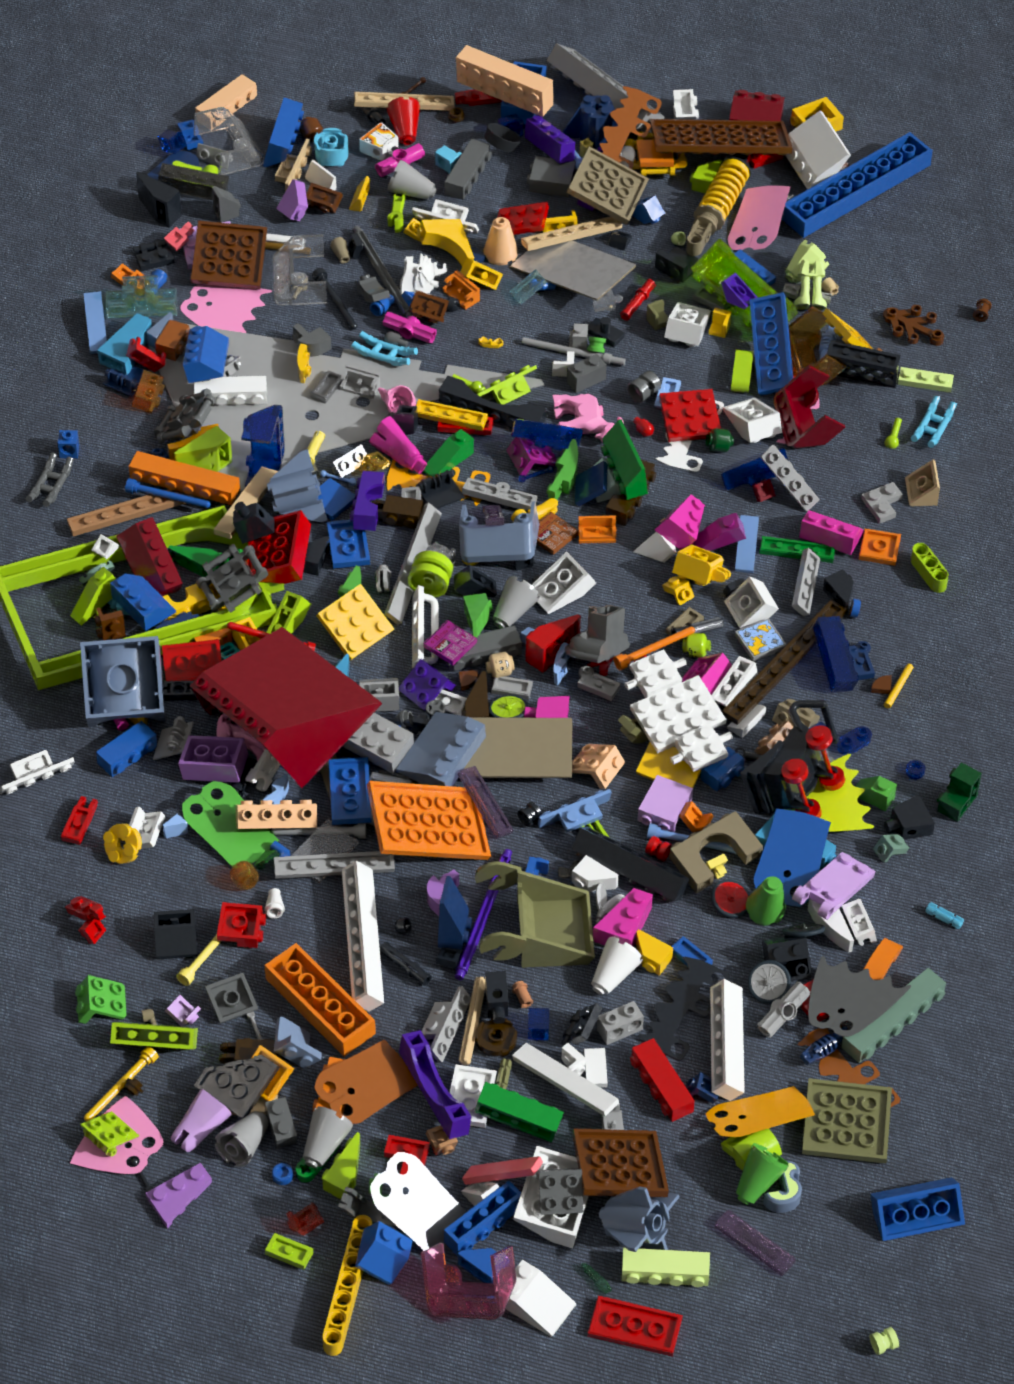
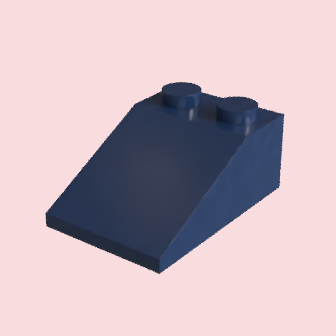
M446 876L439 905L438 948L447 947L462 950L463 944L468 942L469 931L467 929H471L472 917H469V908L451 876Z

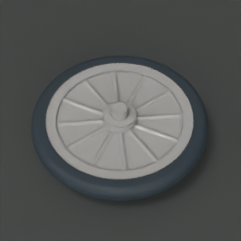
M766 960L756 964L748 976L750 993L755 999L763 1003L770 1004L776 999H781L791 986L788 970L781 963L773 960Z

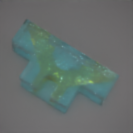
M158 275L122 277V290L106 291L107 318L133 317L137 313L146 317L165 316L169 312L173 315H178L177 288L159 289Z

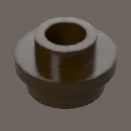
M459 107L450 109L448 113V119L455 123L461 122L465 118L463 110Z
M127 1078V1083L124 1087L130 1093L137 1097L139 1093L142 1094L144 1092L141 1089L143 1085L136 1078L132 1080Z

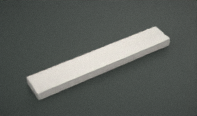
M525 1043L512 1055L514 1061L603 1116H606L619 1104L618 1098L528 1043Z

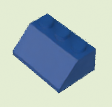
M124 574L110 583L112 598L145 631L176 613V610L142 576Z

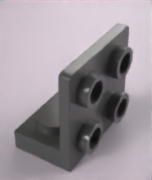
M547 1169L536 1172V1179L539 1180L540 1214L583 1213L582 1169Z

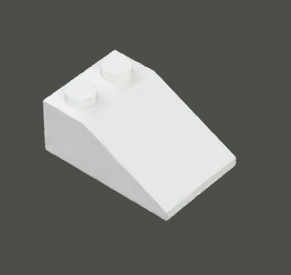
M677 302L668 317L664 338H668L672 342H684L688 346H699L711 310Z
M756 398L723 407V411L740 436L750 443H756L760 439L772 438L776 434L782 433L780 413Z
M565 552L532 586L539 592L537 597L540 596L537 602L550 614L584 596L596 582L568 552Z
M524 1260L519 1263L498 1290V1305L550 1337L555 1334L576 1306V1303L544 1273Z

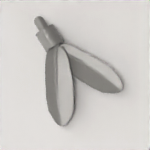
M599 883L596 888L598 909L596 924L625 897L622 894H618L607 901L606 888L602 883Z

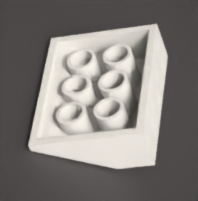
M822 111L817 112L788 134L792 145V154H787L786 157L807 189L838 173L851 156Z
M536 1146L533 1157L540 1156L543 1161L538 1170L578 1168L576 1157ZM535 1173L533 1176L526 1177L513 1220L553 1243L573 1248L589 1195H583V1213L540 1214L539 1180L536 1179Z

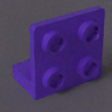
M420 659L400 685L399 691L426 711L428 702L435 700L438 694L445 688L452 692L456 685L429 663Z

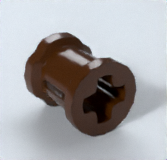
M983 298L977 301V308L973 312V318L979 322H984L988 319V311L992 307L991 302Z

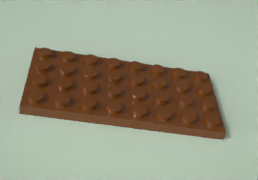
M650 119V129L656 152L663 154L669 152H676L678 154L686 152L702 154L703 152H709L711 154L727 153L730 155L736 153L770 155L772 153L782 156L792 154V145L784 121Z

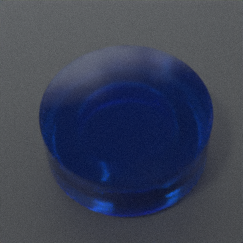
M918 760L908 762L906 775L914 780L923 778L926 770L924 763Z

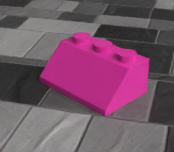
M808 510L801 523L799 538L825 544L837 551L851 555L864 534V530Z
M724 653L700 657L682 677V682L699 675L712 695L732 667V664Z

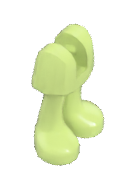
M802 260L798 270V276L801 278V293L794 301V308L805 310L810 307L809 289L810 280H813L811 309L817 311L825 310L827 303L822 298L821 281L825 277L823 263L819 260L815 261L813 274L809 273V260Z

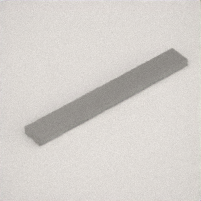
M429 502L423 507L384 613L385 616L397 625L402 623L414 591L408 584V575L412 568L414 557L422 551L429 550L442 514Z

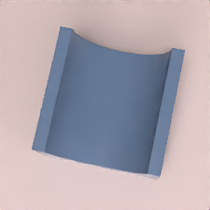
M158 636L80 642L85 715L88 727H96L99 723L122 718H151L157 721H166Z

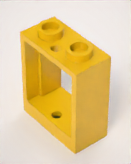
M824 97L792 109L790 121L797 128L806 121L805 118L822 111L835 132L843 128L844 117L831 101Z

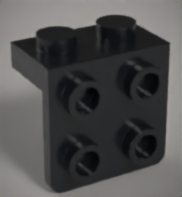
M678 247L673 248L669 253L661 249L656 252L655 268L682 283L702 266V260L689 255Z

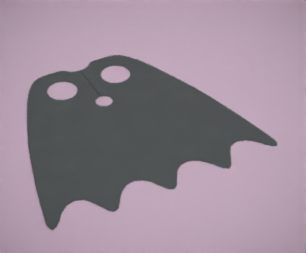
M822 956L815 973L810 994L809 1022L820 1029L830 1028L834 1033L844 1037L855 1035L890 1009L911 988V985L894 988L891 976L881 980H873L870 977L869 969L852 973L849 971L846 961L836 966H830L827 964L825 957ZM843 1008L845 1012L840 1014L838 1009ZM820 1013H827L830 1018L827 1022L822 1023L816 1017ZM850 1021L853 1027L845 1031L840 1028V1023Z

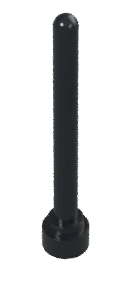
M324 268L315 269L312 273L314 280L323 285L350 328L353 330L357 329L356 322L328 282V275Z

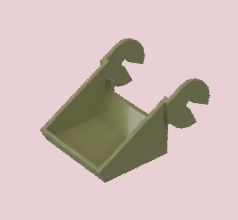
M490 862L476 870V883L499 875L488 886V890H503L517 883V904L519 906L521 934L519 936L509 932H496L487 935L480 941L479 949L481 953L503 946L493 956V960H508L522 953V968L589 965L595 958L589 891L521 871V867L505 862Z

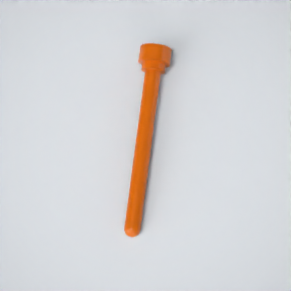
M688 627L628 655L619 654L614 656V664L619 671L628 667L631 661L693 634L695 628Z

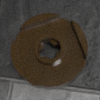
M492 1017L489 1021L485 1023L483 1021L479 1024L476 1030L477 1047L488 1055L505 1057L516 1046L517 1031L508 1019L505 1018L504 1023L496 1024L493 1022ZM497 1033L500 1034V1039H493L491 1036H495Z

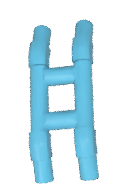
M364 331L360 333L359 337L365 340L367 344L374 346L372 350L360 345L356 341L351 345L362 356L378 359L393 366L410 364L409 358L395 357L397 353L402 356L417 355L418 353L417 348L393 345L378 340ZM383 348L390 352L388 355L379 353L380 349Z
M933 396L921 423L911 436V441L916 442L925 432L933 435L928 442V447L933 448L937 445L954 414L957 403L951 401L942 417L934 414L940 397ZM930 420L940 423L937 429L927 426Z

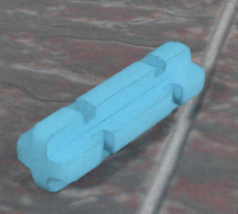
M932 902L927 905L926 913L932 916L935 915L937 919L947 924L952 923V926L960 929L963 925L964 919L956 915L955 917L954 913L942 907L938 908V905Z

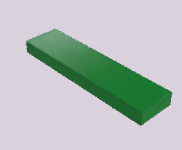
M762 536L759 554L801 559L803 550L809 548L820 558V562L833 563L835 549L820 543Z

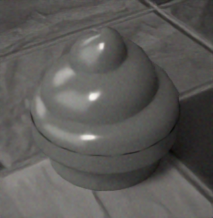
M401 710L393 722L404 729H409L410 726H413L412 721L414 717L411 711Z

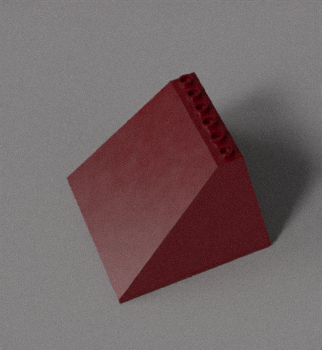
M283 627L205 670L190 685L191 690L206 713L211 716L213 714L212 710L218 709L259 741L301 788L310 781L382 705L381 701Z

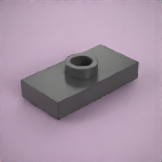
M703 285L693 295L694 301L711 309L719 308L726 310L731 305V303L727 302L725 295Z

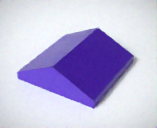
M736 272L721 283L727 302L744 310L750 306V299L758 298Z

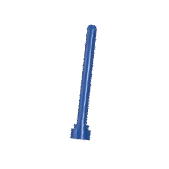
M128 478L125 485V492L131 494L142 492L204 508H209L211 505L207 500L140 485V482Z

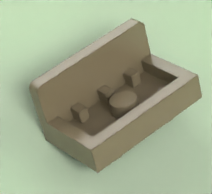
M787 699L779 703L772 721L779 725L789 721L794 727L788 710L795 700ZM799 708L796 710L801 722L808 728L817 724L820 716L815 714L812 709Z

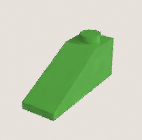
M486 593L463 596L464 612L472 636L476 638L490 619L489 611H492V602L487 599Z

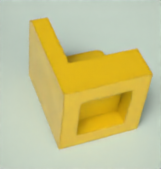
M714 308L709 335L726 337L731 324L732 311Z

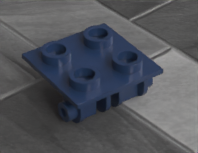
M135 366L132 367L128 375L116 369H107L105 372L107 379L103 382V385L133 397L152 374Z

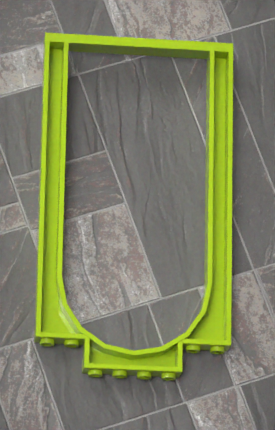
M225 505L156 524L167 548L170 545L177 546L199 541L234 544L237 549L242 550L248 546V542L244 544L241 542L237 532L231 539L214 534V528L227 513ZM117 535L107 537L120 545L116 537ZM96 541L0 566V603L38 690L83 678L81 650L38 662L8 592L90 570L102 563L107 564L108 561L115 563L126 560L121 546L108 559L91 550ZM259 582L262 592L258 595H253L235 607V610L231 613L228 609L123 639L158 636L160 654L163 655L162 645L195 642V637L227 628L228 622L235 623L251 617L256 628L270 625L278 610L277 605L272 603L271 594L283 591L284 584Z

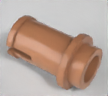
M523 981L514 983L512 992L516 994L521 1007H530L533 1004V1000L527 990V984Z

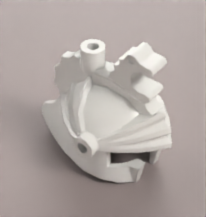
M420 254L418 264L413 263V256L405 257L404 273L400 281V292L402 294L404 291L415 292L416 289L430 294L434 288L439 286V281H434V277L447 272L446 263L443 264L442 269H438L437 262L431 263V258H428L427 255L423 256Z

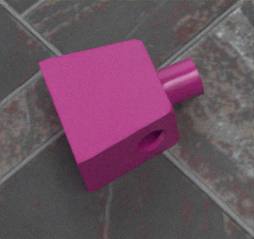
M569 696L539 697L537 708L525 707L524 718H568Z

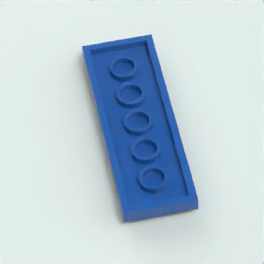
M784 292L749 300L757 387L760 396L778 392L793 379Z

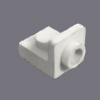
M569 1043L565 1044L562 1047V1061L570 1070L582 1075L585 1071V1057Z

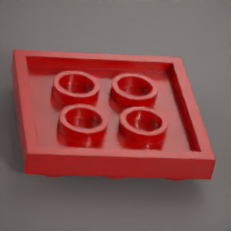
M713 389L659 394L668 442L706 439L707 433L712 429H721Z

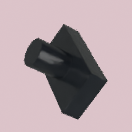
M602 317L601 320L595 318L588 325V334L598 338H605V343L612 347H615L625 337V332L611 325L609 317Z

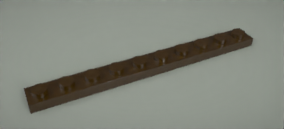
M831 599L722 711L725 718L738 725L846 614L847 608Z

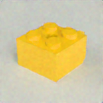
M689 545L677 552L672 571L679 578L694 580V583L701 586L707 585L712 581L722 583L731 576L730 571L722 567L724 560L721 555L694 545Z

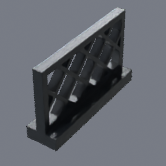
M831 340L826 354V373L896 388L901 355Z

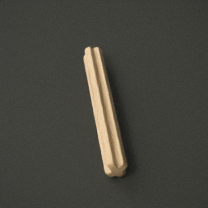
M482 976L476 977L474 981L459 1056V1063L463 1066L471 1063L476 1030L485 993V979Z

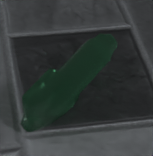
M586 1263L581 1264L584 1272L595 1282V1286L604 1295L612 1291L610 1284L604 1277L600 1276L590 1265Z

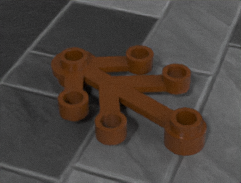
M913 305L911 309L898 310L893 307L884 310L883 317L886 322L891 323L894 336L901 337L903 335L904 328L899 325L898 322L905 326L908 343H918L919 335L914 332L916 330L929 336L932 345L939 346L943 344L944 334L941 330L933 331L920 325L923 323H935L937 319L936 313L928 312L923 317H904L910 315L920 316L922 311L920 305Z

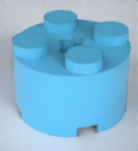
M326 128L323 129L322 133L315 135L314 151L318 163L321 166L340 167L344 165L348 158V137L342 133V130Z

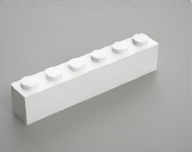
M723 979L710 987L712 1093L731 1101L744 1093L742 987Z

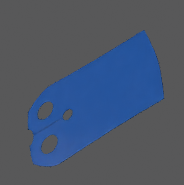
M776 809L770 832L754 875L755 888L767 877H777L781 880L784 887L785 904L797 907L802 906L792 900L790 890L794 886L803 887L819 873L831 822L803 812ZM784 871H790V877H785Z

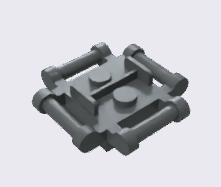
M203 389L201 392L189 396L183 395L179 398V406L170 405L167 408L165 417L154 430V435L157 436L159 443H165L169 439L174 441L199 432L212 410L210 406L215 402V397L210 389Z
M232 544L227 551L209 563L205 562L202 564L208 575L200 577L196 584L205 594L212 611H217L225 605L231 613L235 610V607L253 595H258L262 592L259 582L268 576V572L260 564L253 546H246L243 552L239 553L236 546ZM234 555L233 559L213 571V568ZM247 559L251 561L252 565L256 570V574L253 575L252 571L246 563ZM212 583L221 596L218 599L214 597L209 588V585Z

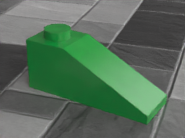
M462 429L454 433L427 462L423 473L428 477L432 475L435 477V474L440 476V473L445 472V470L449 471L474 453V438Z
M173 545L168 547V552L173 562L202 577L208 575L202 564L205 562L209 563L222 554L207 548ZM222 562L221 564L213 568V571H215L225 563Z

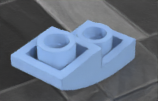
M287 774L273 782L271 785L272 793L267 794L263 800H272V804H280V800L285 799L289 789Z

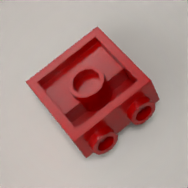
M222 902L217 940L237 942L238 947L258 948V943L263 942L261 926L266 924V914H263L262 906Z

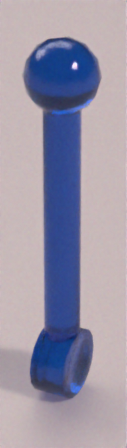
M548 466L547 469L526 476L520 475L519 482L524 483L526 479L546 472L552 473L554 467Z

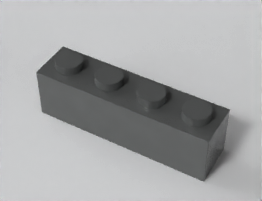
M474 139L470 140L445 180L446 195L464 200L466 195L471 192L472 185L477 182L480 172L484 171L486 162H489L491 159L490 144Z
M515 625L481 633L477 637V643L454 665L446 661L445 663L449 672L489 662V656L495 653L507 652L508 655L515 657L522 654V642Z

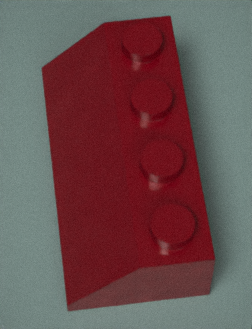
M153 517L135 523L116 536L133 575L142 576L162 597L181 590L182 580Z

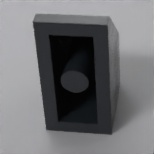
M325 536L308 543L303 573L319 576L330 550V537Z
M468 565L454 575L455 591L464 596L486 593L487 597H495L497 595L496 580L471 565Z
M842 569L824 578L823 591L830 599L847 608L846 613H848L854 581Z

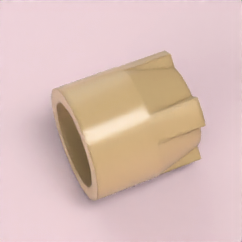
M826 278L821 283V288L825 293H831L832 296L838 293L839 286L832 278Z

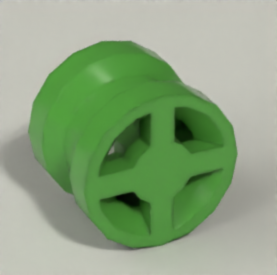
M588 338L590 344L587 347V351L605 352L603 348L606 342L605 338Z

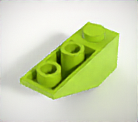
M359 1132L353 1138L348 1139L343 1152L336 1155L331 1168L326 1169L322 1175L323 1190L339 1199L342 1198L343 1193L347 1194L344 1191L346 1187L354 1189L356 1186L360 1153Z

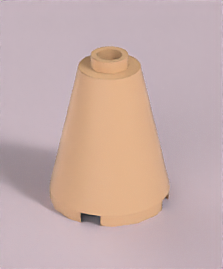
M503 217L493 220L484 246V255L491 264L507 265L509 261H515L518 256V248L510 222Z

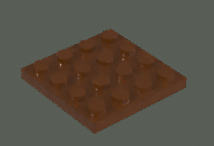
M198 220L191 283L260 290L267 227Z
M573 1129L572 1136L578 1168L582 1169L583 1195L616 1196L640 1186L647 1188L650 1197H668L669 1189L657 1131Z

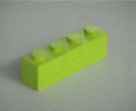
M112 1022L110 1043L193 1050L196 1049L198 1028Z

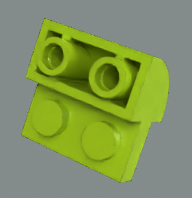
M769 1128L742 1137H730L721 1143L722 1150L735 1159L736 1166L741 1170L744 1169L750 1147L753 1143H758L768 1148L767 1151L771 1153L775 1152L779 1156L782 1155L780 1145Z

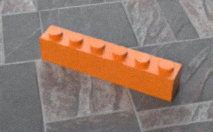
M140 451L136 452L129 464L131 479L223 504L233 505L240 491L239 477Z

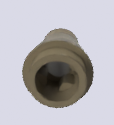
M342 237L333 239L330 248L338 257L340 263L349 262L350 257L346 240Z

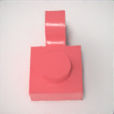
M187 222L180 230L175 227L164 237L165 242L175 251H178L189 241L188 236L194 233L193 225Z

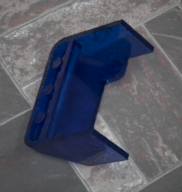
M274 404L249 414L247 418H244V430L241 440L251 442V453L246 458V466L249 467L245 487H247L261 467L276 471L280 470L285 452L282 405Z

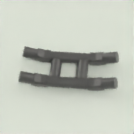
M51 452L37 483L26 496V501L32 502L39 496L40 491L49 493L43 501V505L48 507L52 504L71 472L74 459L67 457L61 474L52 472L57 454ZM47 478L57 480L54 487L44 484Z

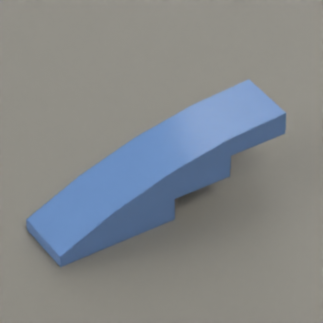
M101 291L83 293L90 354L98 353L97 350L107 341Z

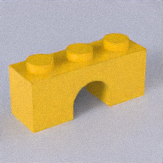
M197 584L186 587V600L183 602H174L168 595L163 596L176 610V613L165 620L174 619L183 612L188 613L191 611V614L194 615L211 610L209 601L202 589L198 588Z

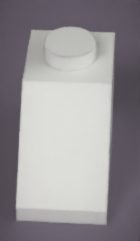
M586 855L572 870V883L577 888H582L589 892L596 891L599 883H602L606 890H612L618 887V874Z

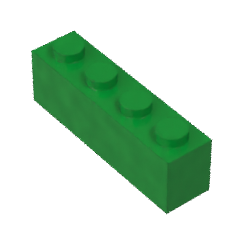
M485 1082L474 1110L477 1114L549 1142H553L564 1113L553 1106L544 1105L535 1099L526 1098L515 1091H508L497 1084H490L488 1082Z

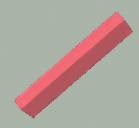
M540 1156L473 1165L470 1166L462 1180L468 1185L533 1176L543 1161Z

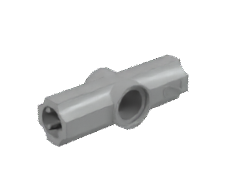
M796 982L781 999L773 1001L770 1011L757 1024L759 1031L766 1037L771 1038L786 1020L795 1018L797 1008L810 995L809 989L801 982Z

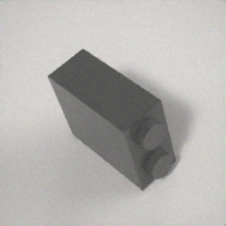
M535 156L534 163L530 165L531 174L527 176L529 192L570 197V194L566 192L573 180L576 162L571 161L559 164L553 158Z

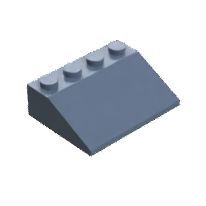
M435 712L396 768V772L423 785L453 786L462 770L486 738L485 724L467 716Z

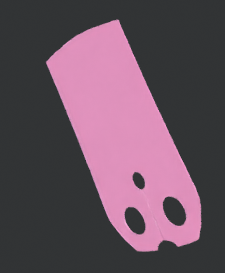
M761 186L746 189L727 239L732 250H743L745 248H752L753 250L765 249L775 240L790 186ZM757 227V231L753 232L752 228ZM743 236L746 238L743 244L737 245L735 243L738 237ZM760 236H767L766 242L762 244L757 243V239Z

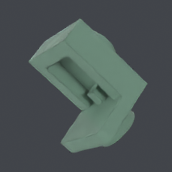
M899 834L882 835L873 848L882 862H887L894 854H906L909 849Z

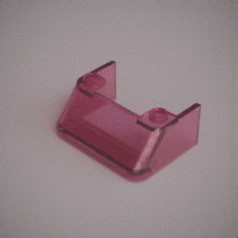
M443 1243L434 1245L421 1252L427 1307L432 1315L437 1317L495 1320L504 1314L516 1284L513 1246H508L490 1255L493 1283L462 1282L459 1268L452 1264H446Z

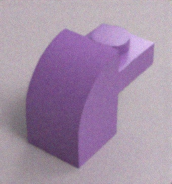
M454 869L444 874L440 880L433 875L427 883V903L438 916L446 876H451L456 887L459 886V873Z

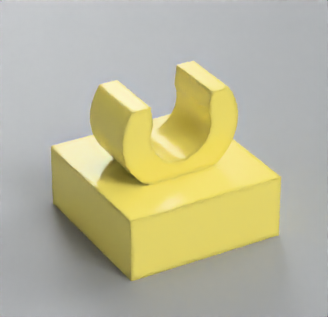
M722 854L707 861L706 865L713 872L716 879H719L727 873L724 865L728 860L725 854Z

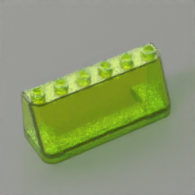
M720 238L691 267L692 277L698 283L702 281L705 284V289L711 294L714 292L718 296L717 299L723 305L727 304L730 306L729 310L735 316L740 315L743 318L742 322L749 328L752 326L750 306L744 310L728 303L721 283L736 272L758 298L778 294L735 256L733 250ZM786 298L789 322L798 314L796 306Z

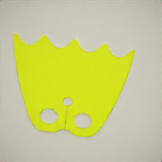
M851 754L830 762V765L838 766L844 772L846 780L840 789L835 791L825 790L818 778L815 789L807 796L808 799H814L820 804L822 810L820 818L831 822L828 832L874 828V825L867 824L862 820V817L871 808L861 805L857 801V798L865 790L855 787L851 783L859 771L845 767V762Z

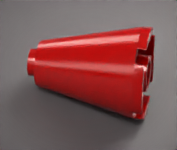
M404 97L393 99L388 103L387 108L388 116L399 142L404 145L414 143L417 135L420 104L412 97H409V99H404Z

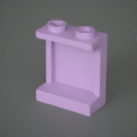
M657 775L638 809V821L645 825H650V823L656 824L658 827H661V830L675 832L676 823L680 818L679 815L686 802L692 801L693 788Z

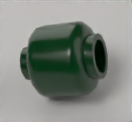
M714 428L706 435V446L712 452L725 453L734 444V438L727 429Z

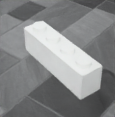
M266 376L220 377L194 382V394L207 388L211 390L212 395L215 397L213 405L267 404Z

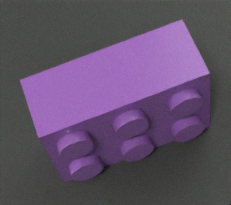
M188 735L178 764L183 780L239 783L249 754L244 738Z

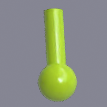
M455 374L452 376L463 380L475 394V391L484 387L480 381L471 382Z
M895 418L891 434L884 441L887 448L894 449L899 445L897 436L902 422L901 418Z

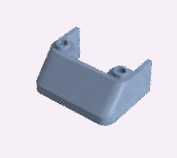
M532 501L530 513H520L514 518V523L478 525L477 518L468 515L467 506L462 505L459 520L461 559L468 563L531 559L535 554L540 525L536 502Z

